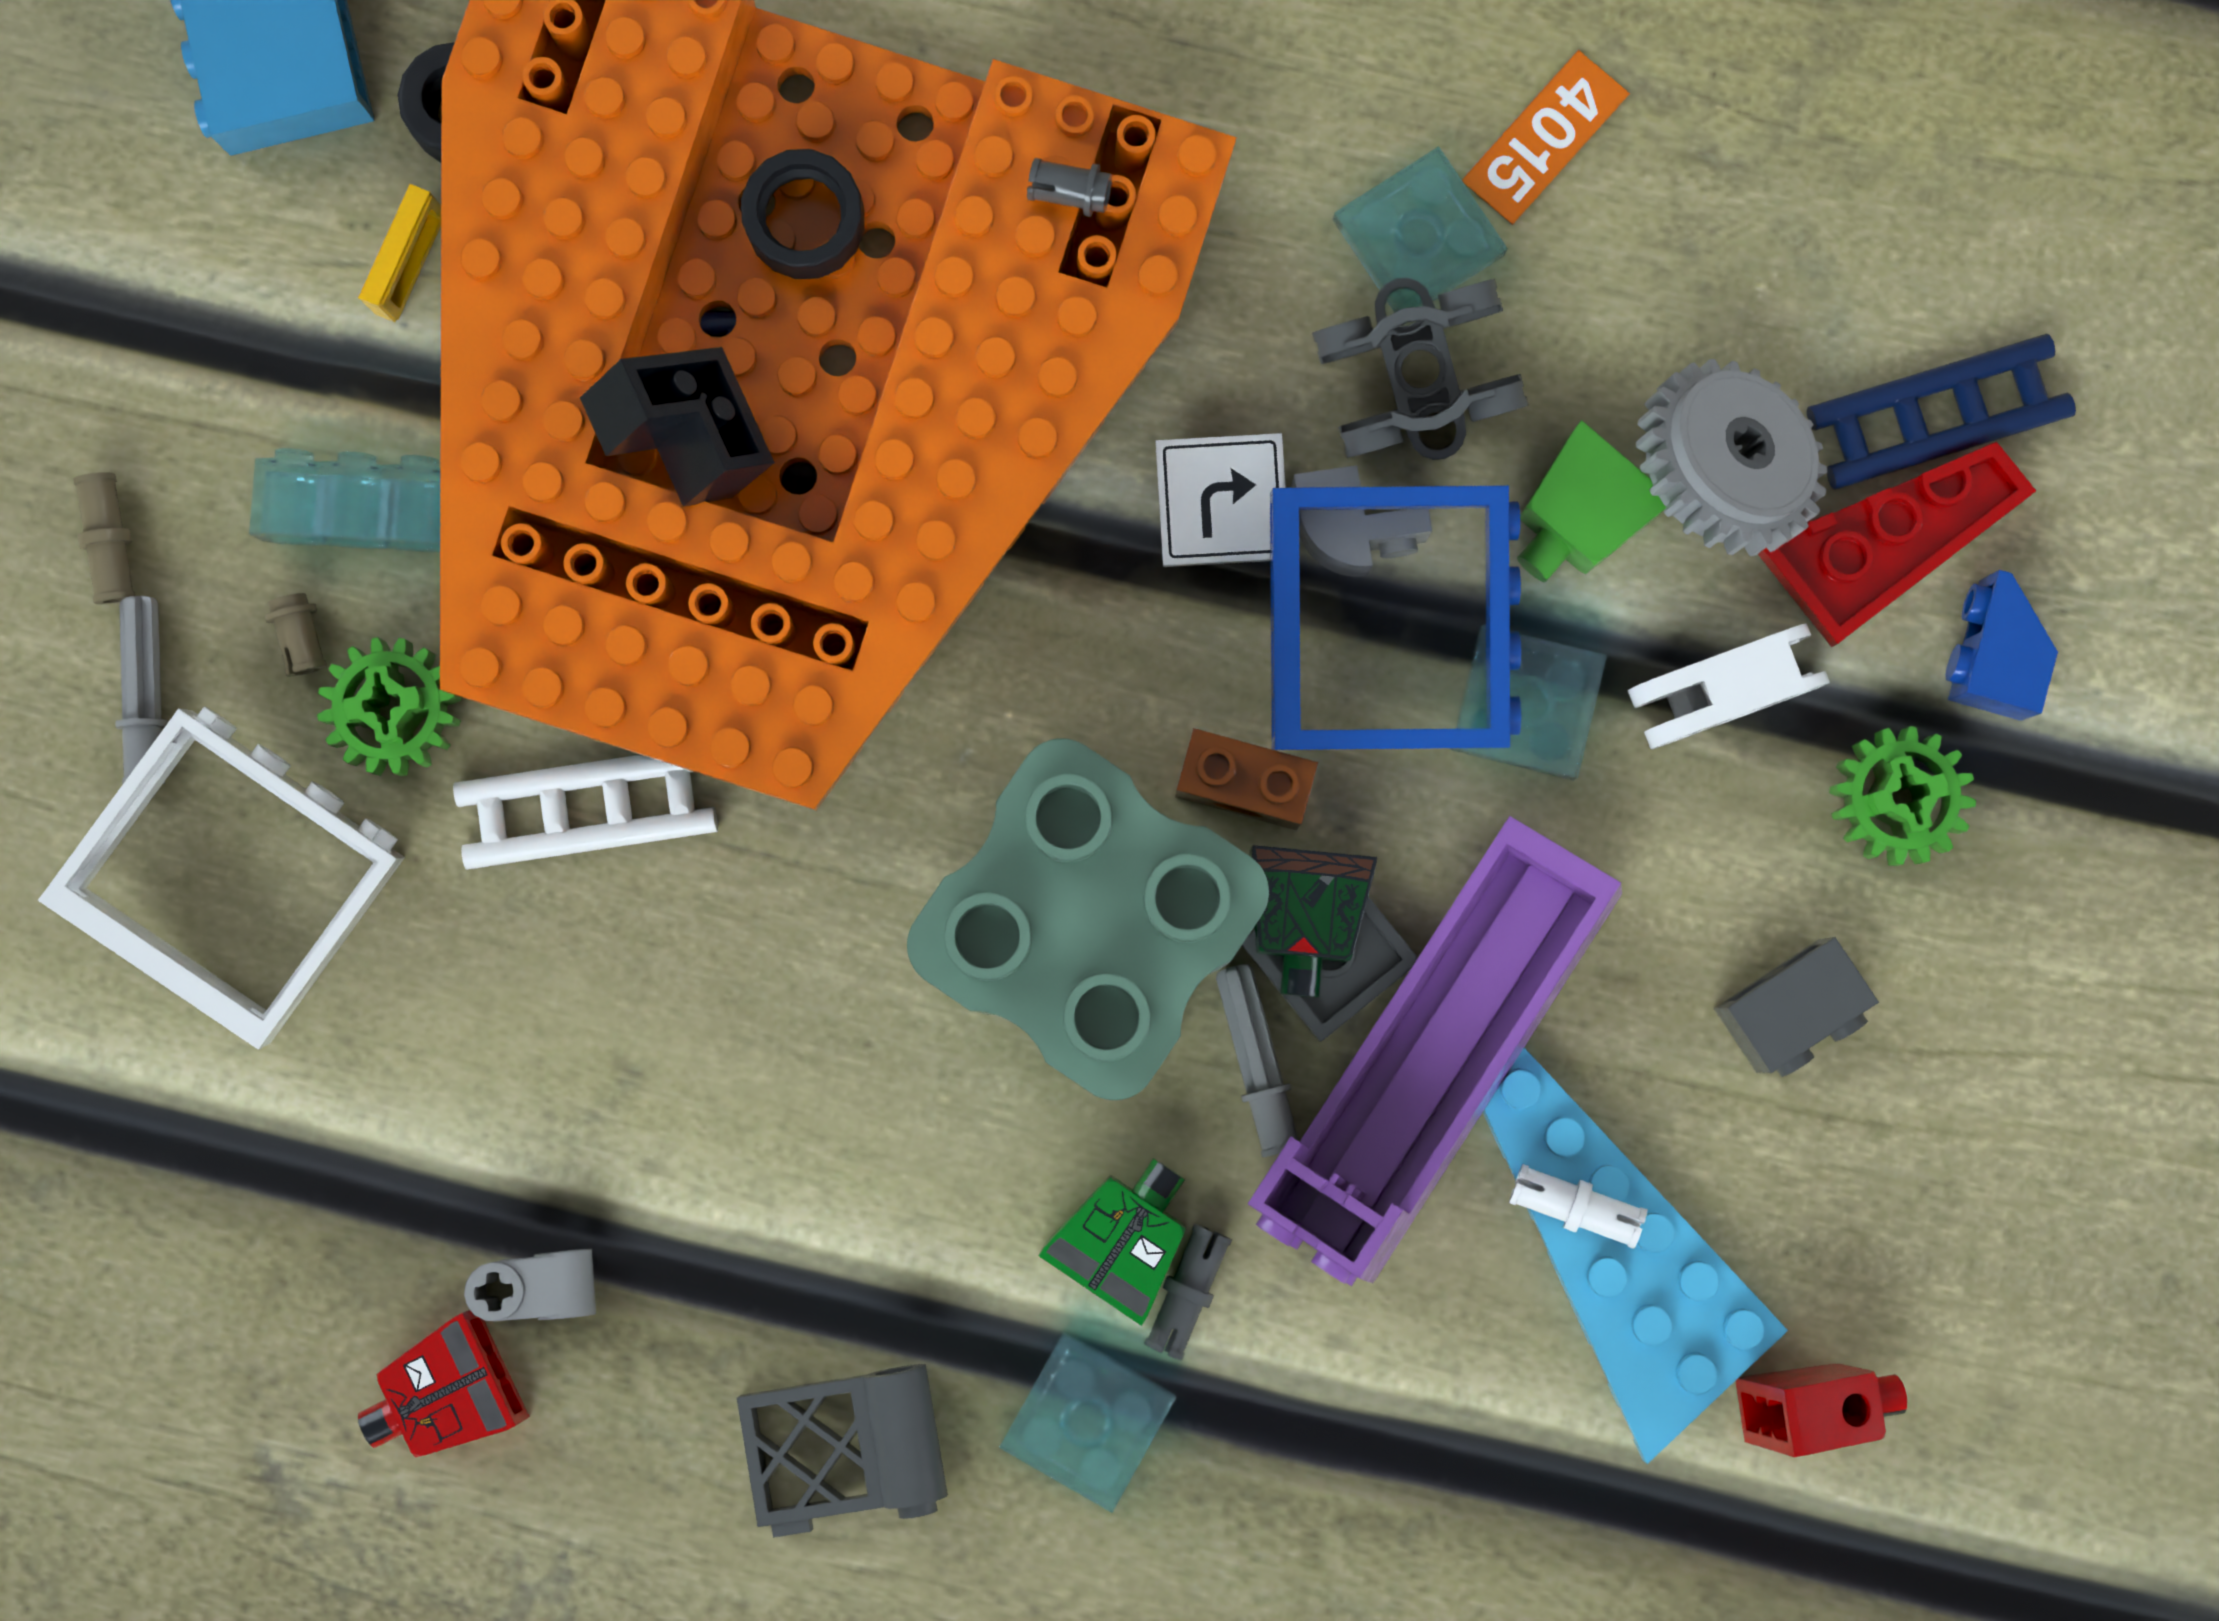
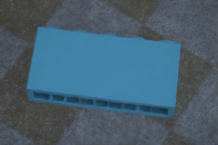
M170 0L175 14L179 20H184L188 40L181 42V51L190 76L198 80L202 99L194 101V109L199 127L206 138L212 137L230 156L375 121L347 0Z

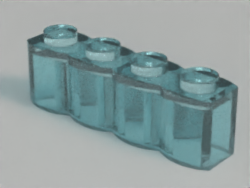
M292 448L275 449L274 458H255L249 534L263 542L277 544L328 545L361 549L388 548L405 551L440 552V461L428 456L403 455L401 456L400 464L378 465L376 464L377 457L361 452H339L337 461L317 462L314 461V453Z

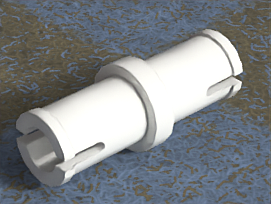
M1522 1164L1515 1181V1189L1513 1188L1510 1196V1204H1518L1564 1221L1563 1228L1576 1233L1580 1227L1627 1244V1247L1633 1249L1636 1247L1642 1232L1640 1225L1645 1223L1648 1209L1638 1208L1592 1191L1593 1184L1583 1180H1579L1578 1184L1575 1185Z

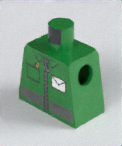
M1154 1158L1133 1189L1112 1175L1108 1176L1044 1244L1038 1256L1142 1326L1151 1310L1186 1230L1183 1223L1165 1212L1185 1179Z

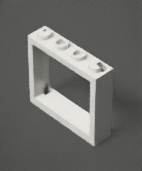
M203 707L200 713L197 714L192 710L178 708L38 901L259 1050L272 1042L405 857L392 849L398 839L387 830L367 818L359 826L340 813L339 810L344 805V802L332 792L313 781L305 789L285 775L291 765L277 754L260 744H257L254 750L250 751L231 738L237 728L214 711ZM194 740L373 862L267 1010L87 889V886Z

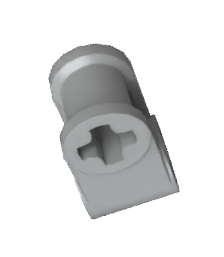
M592 1249L533 1254L534 1257L503 1259L487 1263L474 1270L465 1284L464 1296L468 1308L475 1316L485 1321L496 1322L528 1318L553 1320L596 1314ZM498 1273L501 1283L512 1284L513 1296L502 1299L501 1307L498 1297L488 1296L486 1291L487 1284L497 1281Z

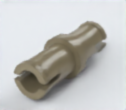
M99 472L74 477L83 525V532L78 534L80 549L87 550L94 592L93 602L101 605L120 603L126 597L136 596L132 587L126 545L132 543L129 528H123L115 473Z

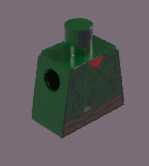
M1253 845L1249 856L1261 866L1269 886V898L1266 909L1254 926L1256 953L1284 956L1280 994L1319 998L1322 960L1347 962L1352 958L1376 869L1377 857Z

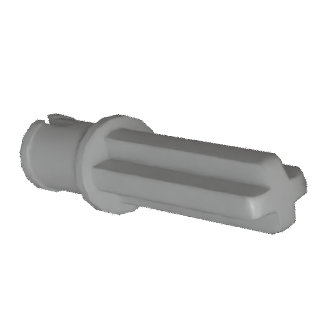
M147 596L126 597L119 604L122 720H117L115 725L116 729H122L124 776L122 778V785L169 722L168 720L161 719L158 602L155 598Z
M1245 964L1233 966L1218 972L1216 980L1247 1095L1241 1096L1242 1102L1249 1101L1262 1148L1261 1154L1262 1157L1280 1154L1290 1137L1299 1141L1286 1091L1291 1090L1290 1083L1284 1084L1253 968Z

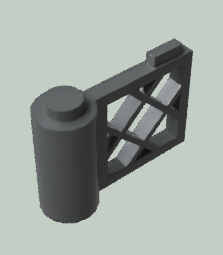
M926 1364L900 1366L865 1375L743 1394L737 1397L757 1526L771 1525L773 1538L811 1532L814 1529L813 1518L877 1508L898 1509L899 1518L901 1519L921 1517L937 1512L936 1501L948 1496ZM851 1392L855 1421L842 1438L815 1418L814 1414L827 1396ZM814 1398L807 1410L794 1402ZM778 1404L799 1420L781 1448L760 1432L757 1407ZM806 1426L835 1447V1450L818 1475L788 1454ZM856 1434H858L860 1451L850 1444ZM764 1451L773 1457L767 1468ZM842 1454L863 1468L867 1494L845 1497L824 1481ZM782 1464L810 1486L797 1505L773 1508L769 1480L779 1465ZM817 1491L828 1499L809 1503Z

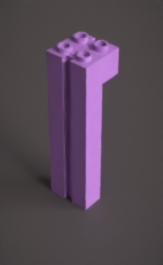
M1509 816L1300 1142L1293 1137L1289 1138L1249 1200L1248 1205L1262 1213L1256 1225L1280 1242L1298 1250L1303 1241L1314 1247L1317 1253L1311 1262L1342 1283L1352 1286L1358 1277L1373 1284L1621 897V882Z

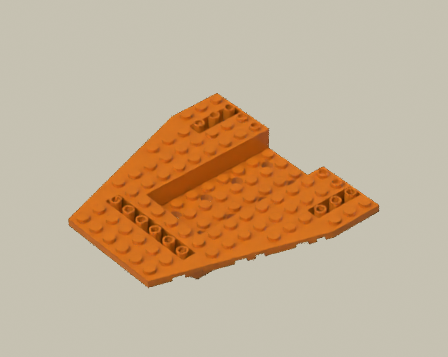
M469 0L442 78L440 690L817 811L863 749V745L903 695L905 688L916 673L926 664L983 587L985 580L1008 549L1012 548L1023 533L1025 526L1061 482L1104 424L1106 417L1144 370L1146 363L1160 344L1164 343L1178 324L1237 137L992 59L986 81H982L756 8L754 0ZM803 75L811 79L815 84L812 95L800 103H792L785 100L779 92L782 83L788 77ZM921 113L930 118L933 123V130L930 135L924 140L917 142L909 141L902 137L898 132V125L906 115ZM812 149L832 156L851 173L859 189L864 206V234L872 229H884L894 237V247L888 255L881 258H870L858 247L857 252L841 269L818 279H794L774 272L756 255L742 224L741 198L749 177L766 159L786 150ZM1034 158L1085 169H1091L1092 164H1099L1101 172L1111 173V191L1105 213L1093 211L1092 216L1088 217L1084 216L1083 209L1040 200H1028L1027 187L1029 185L1032 186L1033 183L1029 182L1028 179ZM812 179L794 180L779 187L772 195L776 200L775 208L766 217V224L771 235L783 246L796 251L813 250L826 244L836 234L841 221V208L835 193L825 184ZM715 307H725L735 312V327L728 335L718 338L707 335L701 329L703 314ZM835 345L849 347L856 354V362L852 370L841 376H833L826 373L822 369L820 362L823 353L828 348ZM722 347L775 463L731 499L713 502L704 501L696 505L683 507L657 449L612 456L605 455L580 397L620 359ZM804 462L816 470V483L807 493L800 495L792 494L782 486L783 472L793 463Z

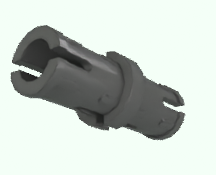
M1198 1224L1193 1225V1232L1174 1277L1167 1275L1163 1289L1168 1292L1150 1335L1144 1342L1146 1346L1160 1353L1165 1348L1169 1357L1183 1360L1185 1348L1202 1307L1209 1308L1214 1295L1209 1290L1226 1250L1232 1242V1239L1215 1231L1213 1233L1208 1228Z

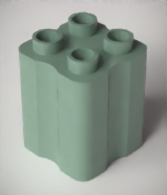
M1065 738L1052 739L1041 743L1027 755L997 799L993 826L979 852L965 866L943 878L917 916L908 934L907 953L911 965L918 975L969 1011L987 1015H998L1020 1027L1038 1046L1047 1064L1093 1095L1106 1100H1123L1141 1092L1152 1080L1181 1036L1183 1013L1192 993L1206 976L1220 970L1232 961L1266 909L1269 898V886L1261 866L1252 857L1206 826L1183 824L1158 812L1140 795L1130 775L1084 744Z

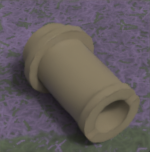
M306 593L291 594L270 600L268 602L270 613L265 615L266 623H274L286 667V676H299L326 668L327 663L323 658L312 614L317 612L316 604L308 603Z

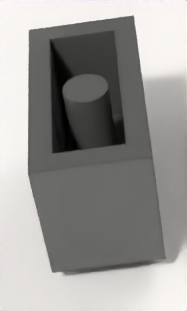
M1836 937L1817 940L1715 1007L1714 1010L1756 1073H1773L1777 1070L1780 1076L1784 1077L1810 1062L1814 1055L1809 1048L1830 1035L1837 1042L1863 1027L1868 1022L1863 1013L1878 1004L1879 1001Z

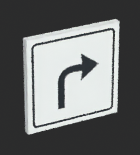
M1282 433L1156 440L1163 567L1270 561V492L1272 488H1285Z

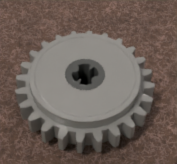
M1715 359L1708 360L1700 368L1695 363H1691L1680 373L1675 372L1645 402L1644 405L1649 411L1638 419L1637 424L1647 432L1636 441V448L1646 452V461L1640 465L1641 472L1649 474L1653 484L1649 491L1652 496H1659L1666 506L1664 510L1666 516H1674L1683 524V532L1688 535L1693 531L1702 536L1704 546L1710 548L1717 542L1724 543L1726 552L1730 555H1734L1743 547H1745L1749 556H1756L1765 548L1772 552L1808 528L1807 522L1820 512L1815 502L1826 495L1827 490L1817 482L1820 477L1827 473V466L1819 463L1818 452L1823 449L1822 443L1815 441L1811 430L1813 426L1812 421L1805 419L1798 408L1799 403L1797 400H1791L1780 390L1781 385L1775 381L1772 384L1761 378L1760 371L1755 368L1749 373L1741 372L1738 363L1735 361H1731L1723 369H1720Z

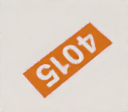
M1578 50L1461 181L1513 225L1630 93Z

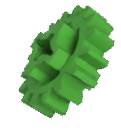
M379 637L372 638L371 654L366 655L360 649L352 646L347 649L349 659L352 662L347 669L335 664L330 665L328 669L338 679L335 688H319L318 694L331 700L332 706L331 709L317 714L318 721L335 725L336 727L325 739L328 745L335 748L349 745L343 757V761L358 766L366 759V772L381 776L387 762H389V766L394 774L406 776L409 770L408 760L413 759L419 765L427 768L432 765L431 757L427 751L432 745L448 750L451 746L448 740L441 735L444 726H460L461 720L447 713V707L462 699L459 696L440 690V666L430 669L436 658V654L423 647L413 656V643L406 639L398 638L391 651L386 641ZM398 666L414 671L423 681L425 687H407L404 681V674L399 672ZM366 677V682L360 688L355 697H353L358 685ZM389 695L400 699V706L390 709V719L380 715V708L386 707L390 703ZM424 717H427L420 732L413 737V732ZM362 726L374 729L375 739L380 742L381 748L373 747L365 742L357 733L355 727Z
M1909 726L1900 731L1896 741L1890 728L1875 733V746L1866 739L1858 741L1852 746L1854 754L1859 759L1858 761L1844 759L1838 762L1836 768L1847 777V780L1844 783L1830 786L1829 793L1844 798L1845 806L1831 813L1833 820L1849 819L1852 827L1843 837L1847 843L1861 838L1867 841L1863 857L1867 859L1876 858L1884 850H1887L1888 866L1903 865L1907 853H1909L1915 865L1929 862L1931 853L1929 846L1939 854L1949 852L1954 847L1947 833L1960 834L1967 832L1970 826L1958 814L1960 810L1976 807L1975 799L1961 795V786L1973 781V774H1956L1953 766L1962 756L1959 750L1945 755L1938 752L1942 736L1936 733L1926 737L1919 743L1917 728ZM1912 758L1925 764L1934 776L1915 767ZM1872 768L1875 781L1868 794L1863 796L1864 782ZM1909 789L1912 794V801L1896 805L1892 792ZM1938 798H1941V808L1934 824H1932L1930 813ZM1870 817H1875L1889 825L1893 836L1880 830Z

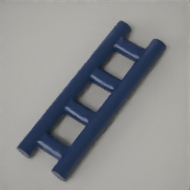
M2048 333L1807 407V418L1813 423L1812 430L1816 431L1833 425L1845 460L1827 466V478L1832 489H1840L2075 416L2076 406L2070 393L2067 392L2049 398L2037 362L2055 356L2056 351L2052 337ZM2012 371L2023 406L1989 416L1977 381ZM1952 389L1964 424L1929 434L1918 399ZM1893 407L1904 443L1870 453L1858 417Z

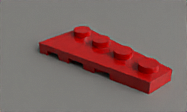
M1996 441L1924 472L1918 477L1892 488L1889 487L1862 501L1807 523L1809 527L1789 542H1786L1772 552L1765 548L1758 553V556L1828 644L1833 647L2036 492V489Z

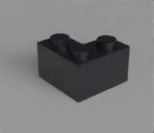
M722 347L620 359L580 397L605 455L612 456L657 449L683 507L696 505L704 501L713 502L731 499L775 463Z

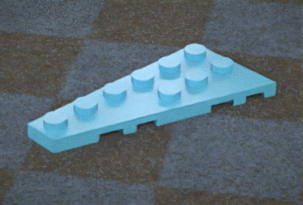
M1523 1048L1483 1111L1484 1117L1503 1158L1508 1163L1515 1181L1522 1164H1525L1531 1169L1575 1185L1578 1184L1579 1180H1583L1593 1184L1592 1191L1638 1208L1648 1209L1645 1223L1640 1225L1642 1229L1640 1238L1633 1249L1627 1247V1244L1580 1227L1576 1233L1564 1229V1221L1527 1208L1548 1250V1256L1586 1339L1592 1346L1606 1376L1615 1402L1621 1409L1629 1426L1642 1460L1648 1464L1788 1330L1536 1059Z

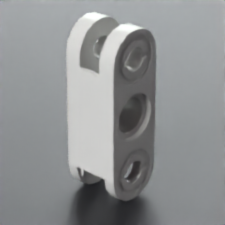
M1807 623L1664 674L1629 689L1628 693L1634 708L1667 698L1675 719L1644 731L1650 749L1670 744L1829 684L1830 681L1826 671L1816 674L1810 672L1801 676L1790 645L1811 636Z

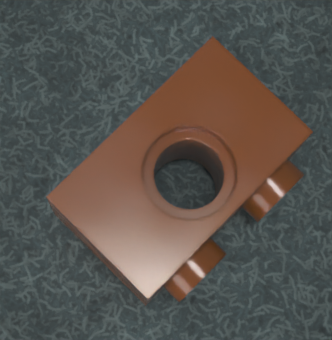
M1193 728L1175 797L1298 830L1302 825L1318 762Z

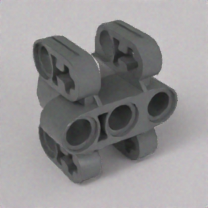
M1407 277L1396 278L1386 283L1378 292L1375 301L1377 326L1374 329L1370 317L1366 316L1312 332L1314 342L1318 346L1319 351L1317 353L1320 364L1331 363L1381 348L1398 409L1338 427L1341 439L1344 440L1346 447L1344 448L1346 458L1403 442L1401 428L1406 430L1414 449L1423 457L1432 460L1446 459L1454 455L1463 445L1466 436L1464 417L1466 409L1469 411L1471 421L1474 422L1529 406L1527 396L1523 392L1522 387L1524 385L1521 374L1460 390L1443 329L1503 311L1501 299L1498 298L1496 291L1497 284L1495 278L1438 295L1441 309L1435 308L1427 288L1419 281ZM1399 289H1409L1419 295L1422 307L1403 308L1387 317L1385 305L1388 297L1393 292ZM1407 322H1414L1408 326H1401ZM1424 350L1430 352L1439 363L1440 371L1438 377L1428 387H1413L1405 381L1402 375L1403 362L1414 351ZM1439 412L1434 416H1427L1430 413ZM1454 421L1456 434L1454 440L1448 446L1434 449L1422 442L1419 431L1436 430Z

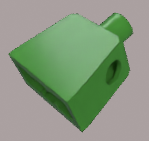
M1581 420L1564 442L1520 514L1521 521L1537 535L1517 556V560L1528 573L1542 582H1546L1565 560L1580 572L1587 574L1656 519L1665 510L1666 506L1659 496H1652L1649 489L1653 486L1651 479Z

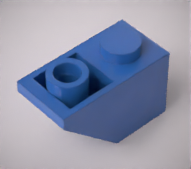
M1998 570L1979 580V584L1974 583L1964 600L1961 617L1962 620L1968 621V626L1963 644L1955 646L1947 664L1945 677L1947 681L1952 682L1948 700L2022 721L2042 714L2058 651L2013 574Z

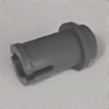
M1035 157L1028 179L1029 182L1033 183L1032 186L1029 185L1027 187V199L1083 209L1084 216L1088 217L1092 216L1093 211L1105 213L1110 197L1112 174L1101 172L1099 164H1092L1091 169L1043 161L1041 158Z

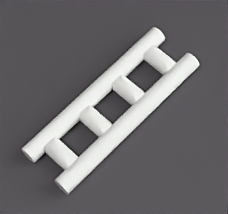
M643 755L455 782L453 785L454 799L458 807L477 805L482 842L462 845V860L466 870L718 832L717 814L714 807L695 810L690 772L693 771ZM665 776L670 814L632 819L627 782ZM602 786L607 823L570 829L565 791ZM540 795L545 832L507 838L502 801Z

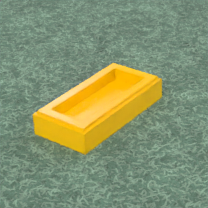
M413 184L408 186L358 297L374 314L392 322L399 320L441 227L440 203L430 191Z

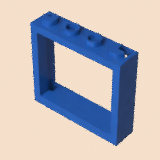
M1509 485L1272 488L1270 492L1272 750L1510 748V735H1519L1521 730L1520 697L1510 696V670H1519L1521 664V638L1519 631H1510V605H1519L1521 576L1519 566H1509V540H1518L1520 535V505L1518 501L1509 502ZM1485 508L1486 728L1301 730L1299 510Z

